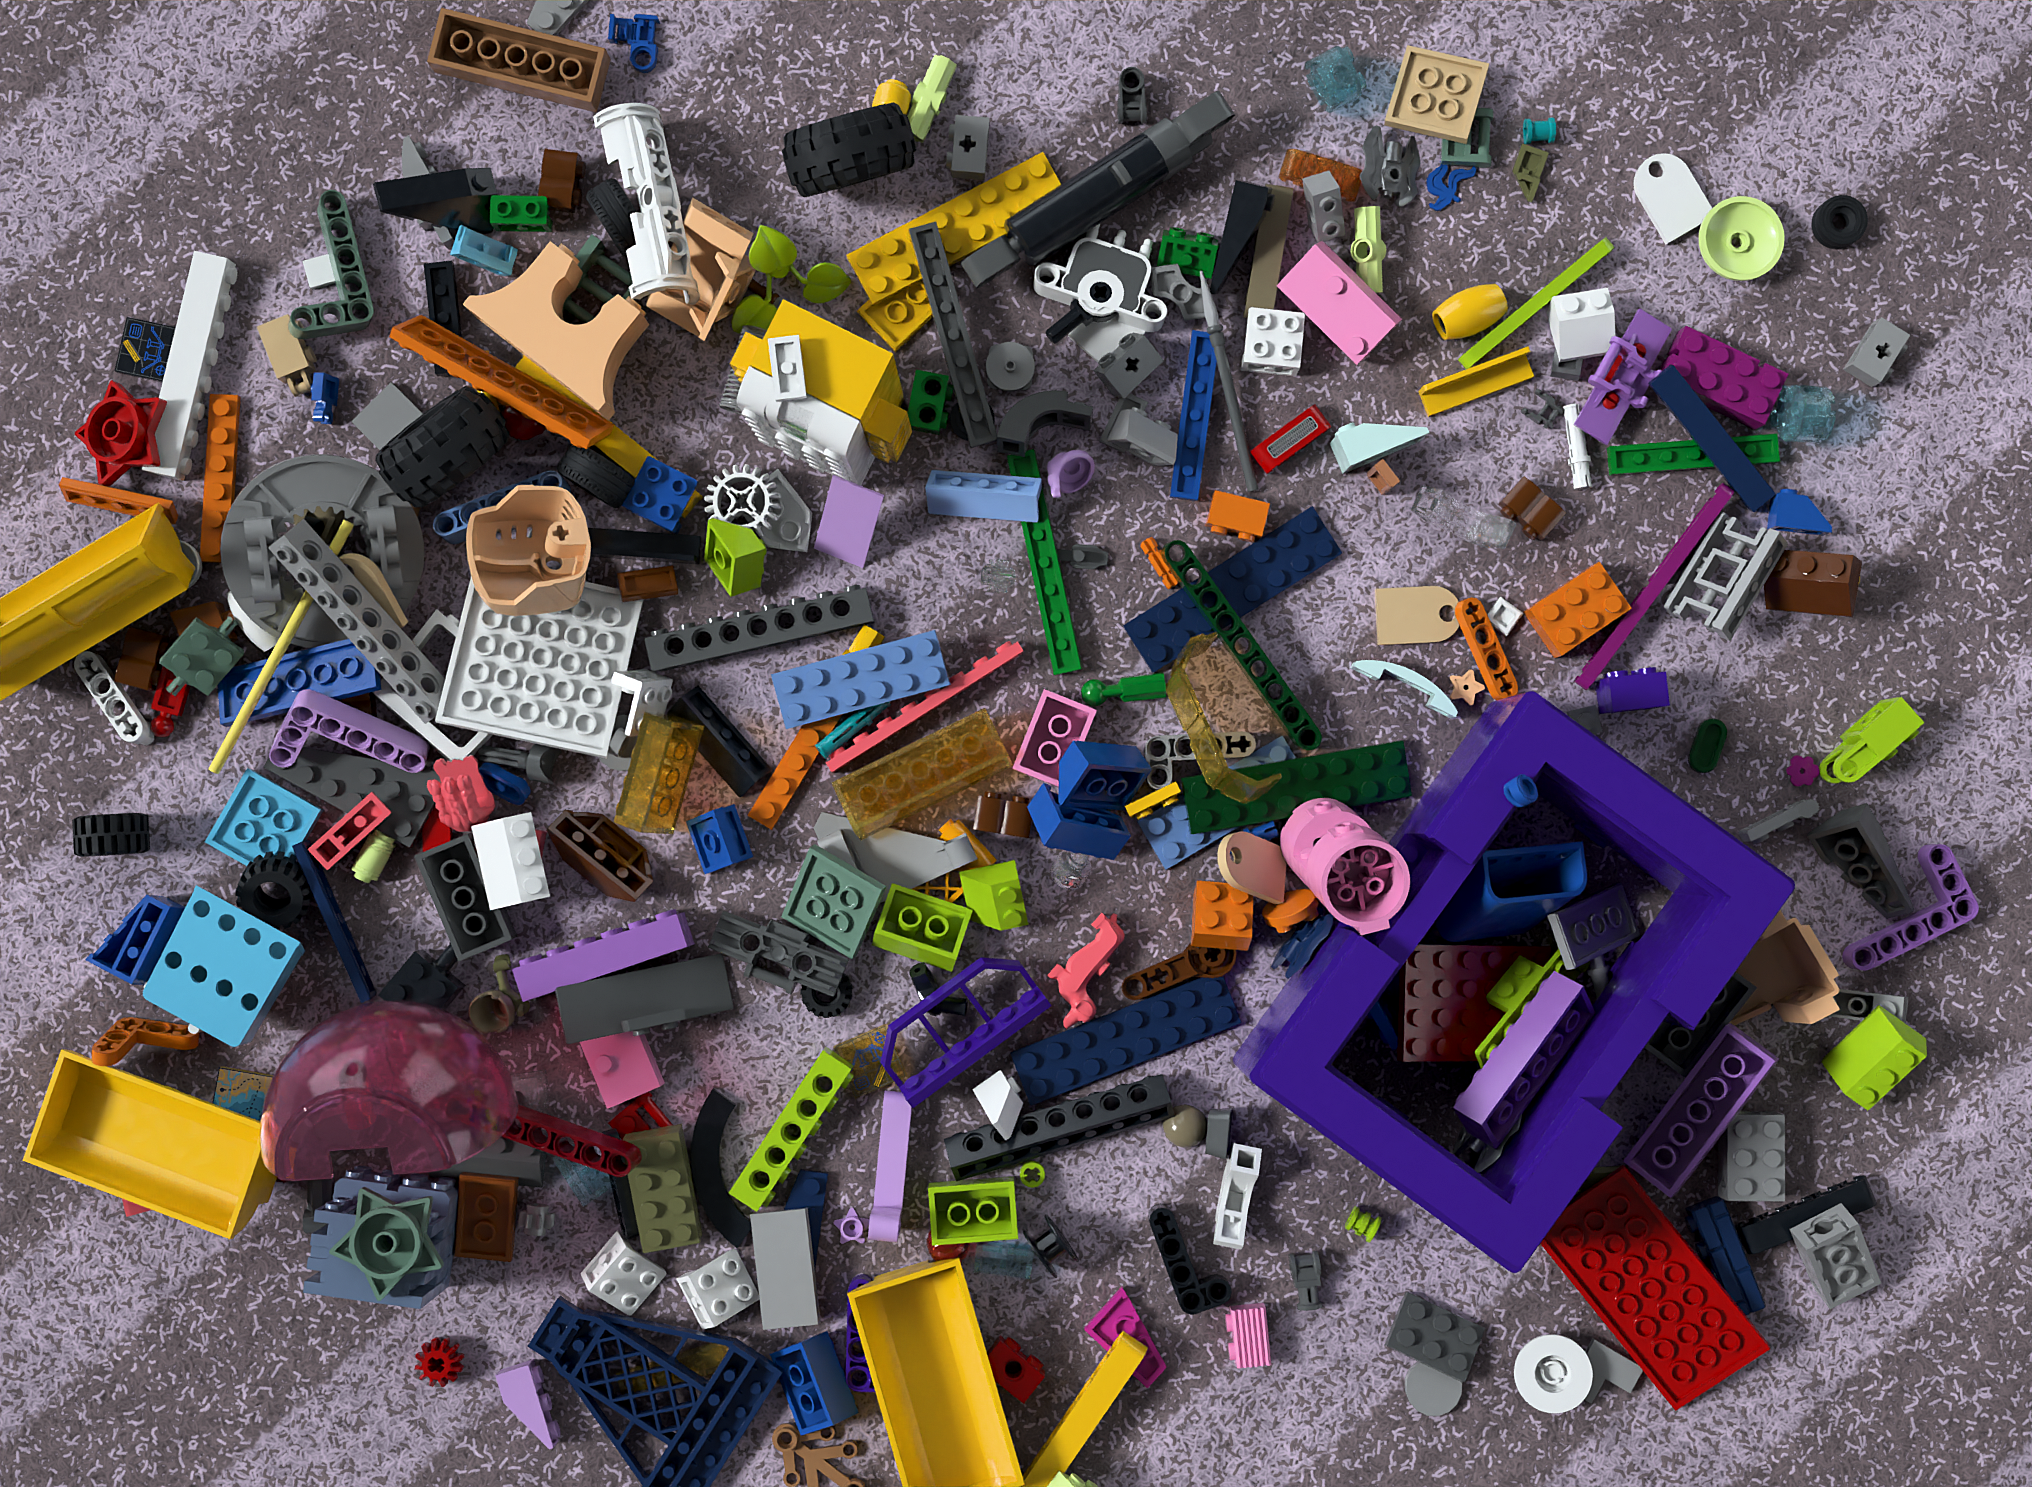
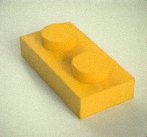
M1174 782L1126 805L1125 808L1131 818L1137 817L1138 820H1141L1153 814L1152 808L1162 804L1165 808L1178 802L1177 796L1181 795L1182 792L1177 782Z

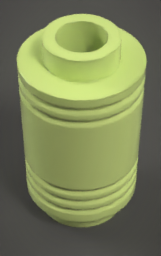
M377 829L373 833H369L351 868L355 872L354 877L365 883H370L371 880L377 881L393 848L396 846L394 844L395 839Z

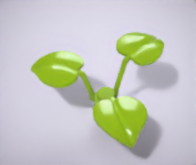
M760 225L757 236L749 251V261L755 270L765 273L767 277L766 297L763 300L759 295L752 294L741 300L732 316V329L741 334L745 325L768 330L777 312L776 306L769 303L771 301L773 277L783 278L791 271L802 284H806L803 288L804 298L818 304L829 302L841 295L851 284V278L841 267L827 262L813 266L807 273V279L802 277L793 265L797 257V249L791 239L773 228Z

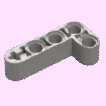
M1243 731L1154 736L1144 746V758L1152 768V771L1146 778V783L1155 790L1170 785L1172 781V761L1227 759L1249 756L1255 750V738L1250 733ZM1225 737L1230 738L1228 743L1238 742L1240 737H1243L1244 742L1249 743V747L1244 748V753L1238 747L1229 748L1230 754H1226L1228 745ZM1211 738L1217 739L1221 744V749L1217 754H1211L1206 748V743ZM1181 740H1188L1192 743L1193 751L1190 755H1182L1179 752L1178 744ZM1159 741L1164 745L1165 752L1161 757H1155L1150 753L1149 748L1152 742ZM1156 769H1161L1166 774V781L1162 785H1156L1151 780V774Z

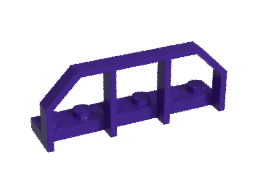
M980 957L888 1025L880 1062L900 1088L906 1101L914 1108L1052 1005L1019 960ZM985 969L1019 971L1032 990L1025 992L1019 1000L1011 1006L1002 1009L991 1020L965 984ZM961 988L986 1024L979 1026L965 1040L954 1044L950 1050L924 1014ZM919 1018L945 1054L931 1061L927 1068L917 1075L911 1076L904 1083L890 1066L897 1033Z

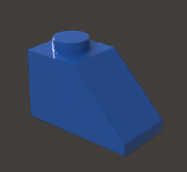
M1781 489L1780 493L1775 494L1770 499L1768 530L1771 528L1776 531L1819 536L1832 533V526L1808 496L1797 495V490Z

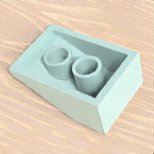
M1354 422L1338 429V432L1334 434V439L1330 442V446L1342 474L1420 442L1429 433L1427 427L1369 423L1355 426Z

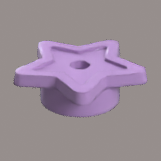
M853 1208L849 1209L845 1218L834 1220V1225L841 1231L840 1243L844 1244L850 1240L864 1243L863 1230L869 1225L870 1220L859 1218ZM854 1225L855 1229L851 1230L849 1226Z

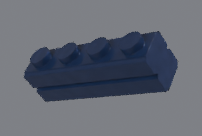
M1714 1196L1686 1207L1685 1209L1688 1214L1685 1217L1686 1225L1691 1233L1696 1234L1699 1242L1695 1244L1697 1253L1702 1260L1706 1259L1709 1271L1745 1315L1764 1309L1766 1304L1724 1199Z

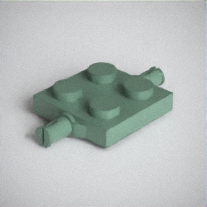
M228 616L223 624L216 628L207 625L196 617L160 658V664L172 671L176 676L166 690L176 696L183 686L188 684L208 696L244 655V650L233 643L228 636L235 626L238 625V622L235 619L232 621V617Z

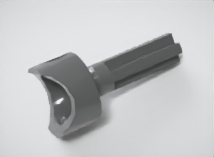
M534 744L528 753L482 745V749H479L478 754L480 755V762L526 769L527 777L530 781L553 784L552 770L555 761L561 754V749Z

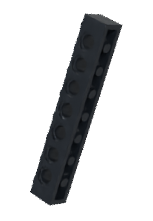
M1163 1074L1157 1076H1147L1140 1081L1120 1084L1110 1090L1093 1092L1083 1098L1066 1100L1059 1105L1039 1108L1032 1113L1018 1116L1011 1137L1005 1143H1000L1005 1139L993 1124H986L979 1127V1129L965 1133H956L951 1137L945 1138L944 1142L950 1167L957 1182L1175 1117ZM1141 1099H1144V1100H1145V1101H1143V1102L1137 1103L1138 1100H1141ZM1117 1107L1116 1110L1109 1111L1111 1108ZM1084 1116H1090L1087 1119H1081ZM1057 1124H1063L1060 1127H1054ZM1030 1132H1035L1033 1135H1027ZM976 1148H981L978 1151L972 1152Z

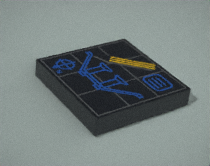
M127 317L114 371L124 375L163 383L176 327Z

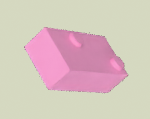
M1323 241L1316 243L1277 285L1356 365L1364 360L1402 320Z
M629 1031L580 1042L607 1109L656 1089L665 1083L645 1034L633 1036V1032Z

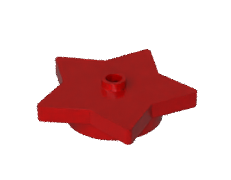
M112 380L109 382L104 399L93 408L86 423L75 431V436L86 445L88 451L96 460L97 477L100 485L110 487L131 467H160L161 463L155 432L167 405L166 400L158 397L135 399L120 383Z

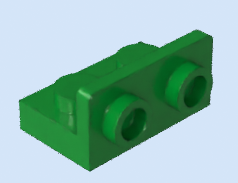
M491 196L490 224L496 231L553 232V221L548 216V199L546 196Z
M1170 227L1169 230H1163L1157 266L1178 264L1183 274L1200 277V271H1203L1205 278L1211 279L1218 249V240L1213 239L1214 236L1209 233L1198 232L1196 236L1186 234V230L1182 228Z

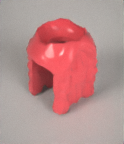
M474 755L466 756L463 760L453 759L452 762H445L442 758L436 760L433 767L440 777L441 783L436 779L428 780L427 788L433 797V801L436 803V809L439 810L440 821L459 832L472 831L471 826L486 823L496 805L492 793L485 786L483 775L478 769V762Z

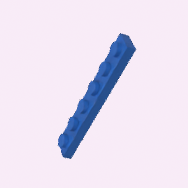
M1192 330L1178 430L1176 461L1173 467L1169 497L1190 501H1198L1217 362L1214 348L1210 342V334L1203 331Z

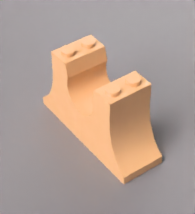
M550 241L529 268L515 281L489 294L470 295L463 305L482 323L609 421L615 413L613 387L618 369L628 351L649 326L644 317L646 312L631 297L628 296L625 300L617 294L602 306L599 314L590 322L580 325L565 322L562 315L564 302L576 290L583 272L578 266L580 261L571 250L562 243L557 247Z

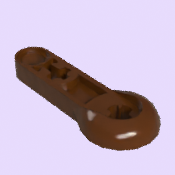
M1190 943L1182 953L1126 977L1122 982V992L1130 1000H1140L1191 977H1221L1232 969L1236 961L1237 952L1232 949H1220L1221 953L1217 955L1218 960L1211 962V958L1209 961L1205 958V954L1208 953V947L1191 946ZM1160 968L1162 972L1167 971L1169 976L1165 978L1166 983L1161 984L1159 981L1150 983L1154 989L1148 991L1147 982L1142 975L1147 973L1149 979L1156 975V969ZM1133 979L1139 980L1143 986L1142 992L1137 996L1130 995L1126 988L1128 982Z

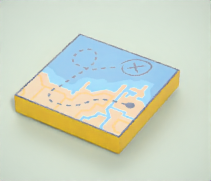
M223 1066L219 1067L212 1104L268 1123L266 1113L275 1093L278 1076Z

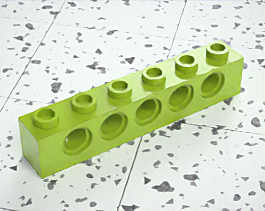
M828 1047L823 1049L729 1191V1194L756 1212L761 1205L767 1208L776 1194L772 1191L777 1181L783 1184L792 1170L787 1167L792 1158L799 1160L807 1148V1145L803 1143L808 1134L814 1137L823 1123L819 1120L824 1110L830 1113L839 1098L834 1096L840 1086L846 1089L854 1077V1074L850 1072L854 1066L852 1063ZM819 1077H829L833 1083L832 1088L829 1090L822 1089L818 1084ZM803 1101H813L817 1106V1111L815 1113H807L803 1109ZM787 1125H798L801 1129V1135L798 1137L789 1135ZM773 1148H781L785 1152V1159H774L771 1150ZM759 1171L767 1173L770 1182L767 1184L759 1183L756 1179V1173Z

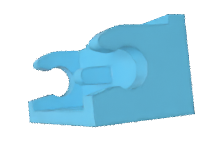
M460 225L450 255L497 275L509 276L512 274L518 249Z

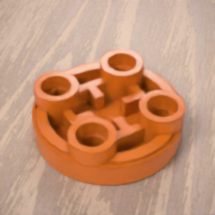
M1310 889L1292 890L1284 893L1283 903L1275 905L1268 902L1262 910V916L1268 926L1276 928L1278 933H1285L1290 931L1294 924L1303 920L1311 921L1317 918L1319 915L1317 910L1319 902Z

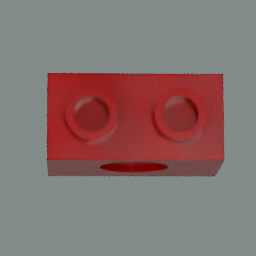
M1000 1335L987 1351L994 1380L1024 1404L1044 1379L1045 1371L1042 1369L1044 1365L1032 1354L1027 1357L1019 1351L1021 1346L1009 1336L1007 1339H1004ZM1010 1361H1017L1022 1367L1018 1372L1011 1373L1006 1369V1365Z

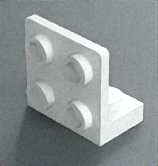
M1249 308L1245 350L1241 360L1240 371L1296 376L1301 363L1305 314L1292 311Z
M647 669L614 672L612 683L622 686L621 690L623 692L634 694L625 735L633 737L660 732L665 723L667 702L672 695L671 686L673 679Z
M617 1230L580 1274L589 1292L631 1316L667 1273L665 1269L633 1250L629 1241L625 1240L623 1234Z
M736 1249L727 1251L696 1271L687 1272L676 1278L702 1329L719 1325L759 1300V1293Z

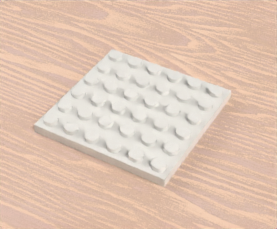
M471 577L435 719L436 723L607 759L622 695V686L612 683L613 674L617 671L628 670L644 599L622 602L619 589L585 582L581 599L572 608L537 615L511 616L497 614L486 605L478 591H476Z

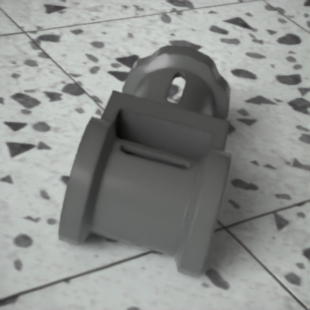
M1312 1251V1254L1295 1256L1293 1253L1288 1254L1293 1285L1295 1288H1298L1299 1303L1297 1304V1309L1310 1311L1322 1308L1323 1305L1319 1301L1317 1286L1321 1285V1266L1318 1251Z

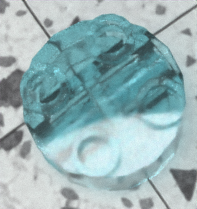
M1334 46L1305 63V69H1310L1311 73L1306 75L1308 83L1319 104L1323 105L1326 103L1328 105L1325 107L1327 113H1332L1360 98L1362 89L1367 87L1363 75L1360 72L1357 73L1352 64L1354 56L1348 46L1343 48ZM1333 74L1337 77L1338 82L1334 79Z
M1784 385L1779 393L1776 410L1771 413V425L1777 428L1780 438L1786 442L1820 443L1819 440L1825 441L1833 430L1836 419V411H1831V404H1835V398L1831 390L1825 386Z

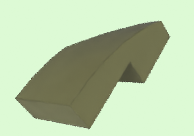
M1521 144L1512 172L1527 202L1532 203L1549 152Z

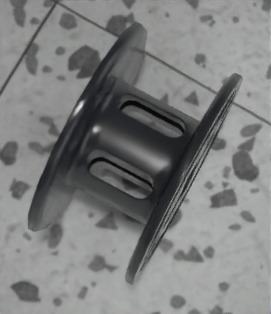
M1045 1214L1044 1217L1050 1227L1049 1230L1037 1239H1034L1026 1230H1023V1234L1046 1269L1053 1277L1057 1278V1272L1052 1265L1054 1261L1065 1253H1068L1076 1262H1079V1259L1053 1220Z

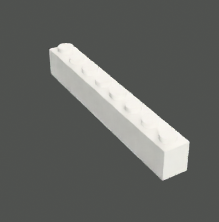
M198 251L193 253L159 398L167 401L155 432L161 465L160 467H142V470L148 473L184 481L185 475H188L191 471V449L197 445L199 437L196 431L198 420L203 419L205 413V405L202 403L205 393H208L211 388L212 381L209 374L211 366H214L218 359L216 345L218 339H221L224 334V323L222 322L224 312H227L231 305L230 286L235 284L237 279L236 264L228 258Z

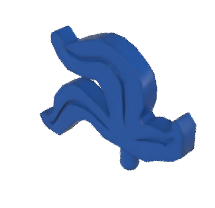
M1441 165L1433 170L1427 177L1426 185L1428 191L1434 196H1439L1435 204L1429 203V207L1435 211H1440L1449 205L1451 200L1457 203L1460 202V197L1454 195L1457 190V182L1474 177L1476 173L1475 166L1471 170L1456 169L1452 171L1448 178V188L1442 182L1448 166Z

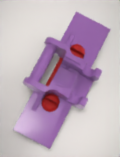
M1638 309L1623 337L1613 336L1609 342L1611 346L1597 371L1589 377L1588 383L1594 386V389L1573 425L1603 444L1608 445L1629 405L1634 408H1644L1649 399L1644 394L1649 387L1648 383L1662 372L1661 370L1655 371L1650 368L1672 329L1642 309Z

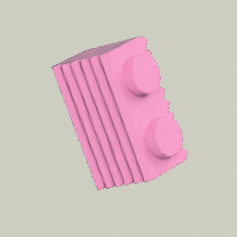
M1264 1303L1229 1306L1230 1314H1225L1227 1332L1232 1331L1233 1343H1228L1230 1361L1235 1360L1237 1368L1270 1366V1345Z

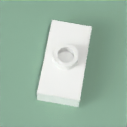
M799 335L769 338L768 345L776 402L807 399Z

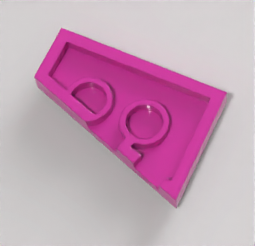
M1121 1286L1089 1321L1084 1330L1107 1352L1122 1331L1147 1346L1148 1349L1145 1356L1132 1375L1148 1388L1166 1369V1364L1126 1291Z

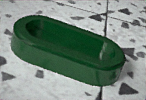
M1715 718L1707 719L1698 726L1688 755L1689 766L1697 773L1711 772L1718 764L1727 738V728L1721 720Z

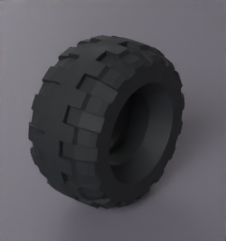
M893 102L850 112L786 133L783 138L785 148L782 150L791 185L796 186L799 194L805 198L911 168L915 163L914 152L917 149L907 115L903 114L900 106Z
M464 386L410 423L376 454L375 461L380 468L379 474L403 502L408 501L413 507H424L473 474L503 447L509 438V432L505 427L506 420L484 393H478L473 387Z

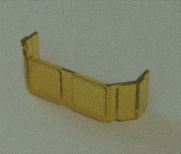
M1216 632L1208 635L1200 634L1191 637L1178 654L1169 675L1172 677L1166 683V692L1183 730L1187 731L1191 740V749L1207 784L1211 785L1212 790L1217 788L1221 790L1223 795L1245 804L1267 793L1282 778V775L1279 773L1256 781L1228 768L1185 672L1189 659L1205 653L1218 636Z

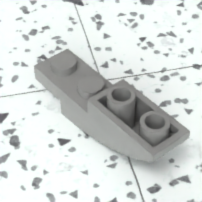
M409 135L403 138V178L437 173L433 165L428 167L424 158L428 157V154L420 141L415 143ZM417 219L419 225L425 231L434 227L431 226L432 223ZM444 226L441 228L434 227L442 244L448 250L452 249L457 230Z

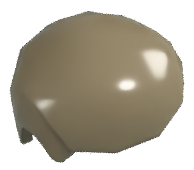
M489 990L472 1000L469 1004L468 1015L472 1024L481 1033H500L513 1024L515 1020V1007L508 995L499 990Z
M1187 1104L1174 1106L1175 1117L1165 1119L1163 1123L1165 1136L1178 1147L1191 1148L1197 1146L1205 1139L1208 1124L1204 1113L1196 1107Z

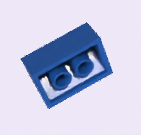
M1073 740L1059 761L1058 803L1060 806L1125 810V806L1135 796L1152 771V768L1137 746Z
M828 1331L770 1354L772 1361L784 1369L779 1380L801 1436L833 1426L859 1413L855 1404V1398L846 1383L844 1370L839 1363Z

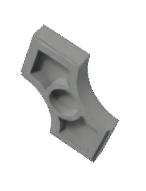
M1178 264L1151 267L1150 278L1153 296L1166 297L1172 300L1179 307L1184 321L1205 318L1202 288L1190 285L1183 278Z

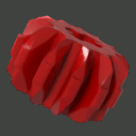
M434 1337L431 1340V1344L425 1342L421 1346L422 1352H418L415 1355V1358L420 1363L415 1365L414 1370H423L424 1373L419 1378L423 1381L429 1377V1386L433 1387L438 1381L441 1387H445L448 1384V1380L454 1382L458 1378L456 1372H461L464 1369V1366L459 1361L464 1359L465 1354H456L455 1351L460 1345L456 1343L449 1347L450 1338L448 1337L442 1343L438 1337ZM442 1358L444 1363L438 1367L435 1361Z

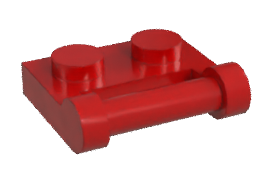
M650 1092L641 1094L608 1122L612 1129H617L622 1140L625 1134L652 1129L638 1113L637 1109L640 1106L645 1108L660 1127L673 1125L651 1099L652 1094Z

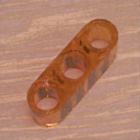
M1287 149L1278 177L1284 182L1290 180L1293 181L1294 185L1303 187L1302 178L1330 171L1340 187L1341 197L1346 198L1345 201L1354 202L1360 189L1361 180L1359 176L1362 170L1302 150Z

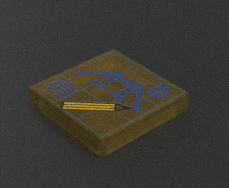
M886 1023L833 1046L836 1054L854 1065L850 1071L854 1074V1077L849 1085L855 1099L894 1082L880 1062L888 1029ZM895 1046L890 1066L900 1079H903L908 1074Z

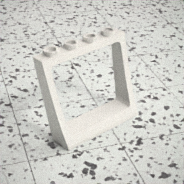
M436 609L412 642L421 651L434 632L440 628L456 639L460 621L451 614L446 617ZM384 678L381 680L382 690L372 692L378 701L420 737L426 739L429 745L448 761L452 762L453 759L463 760L466 756L475 755L482 745L492 737V734L478 732L464 747H458L430 722L424 724L408 704L393 691L392 686Z

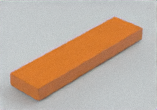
M62 477L59 483V487L67 502L132 516L139 515L159 502L164 508L163 513L171 524H176L178 519V513L172 500Z

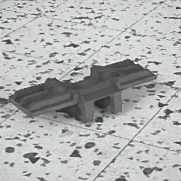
M726 911L722 912L708 945V948L748 963L744 971V977L751 978L752 976L785 989V993L792 995L797 983L834 997L849 959L806 943L810 938V934L807 932L795 930L774 919L770 920L767 927ZM752 935L757 936L760 940L759 947L755 951L746 950L744 946L746 938ZM802 956H808L812 960V966L806 972H801L798 969ZM760 958L769 959L791 969L789 977L786 978L756 965Z

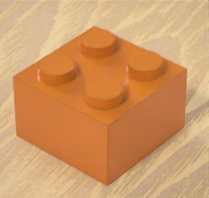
M1197 880L1193 894L1191 946L1248 951L1252 940L1253 895L1235 889L1228 883Z

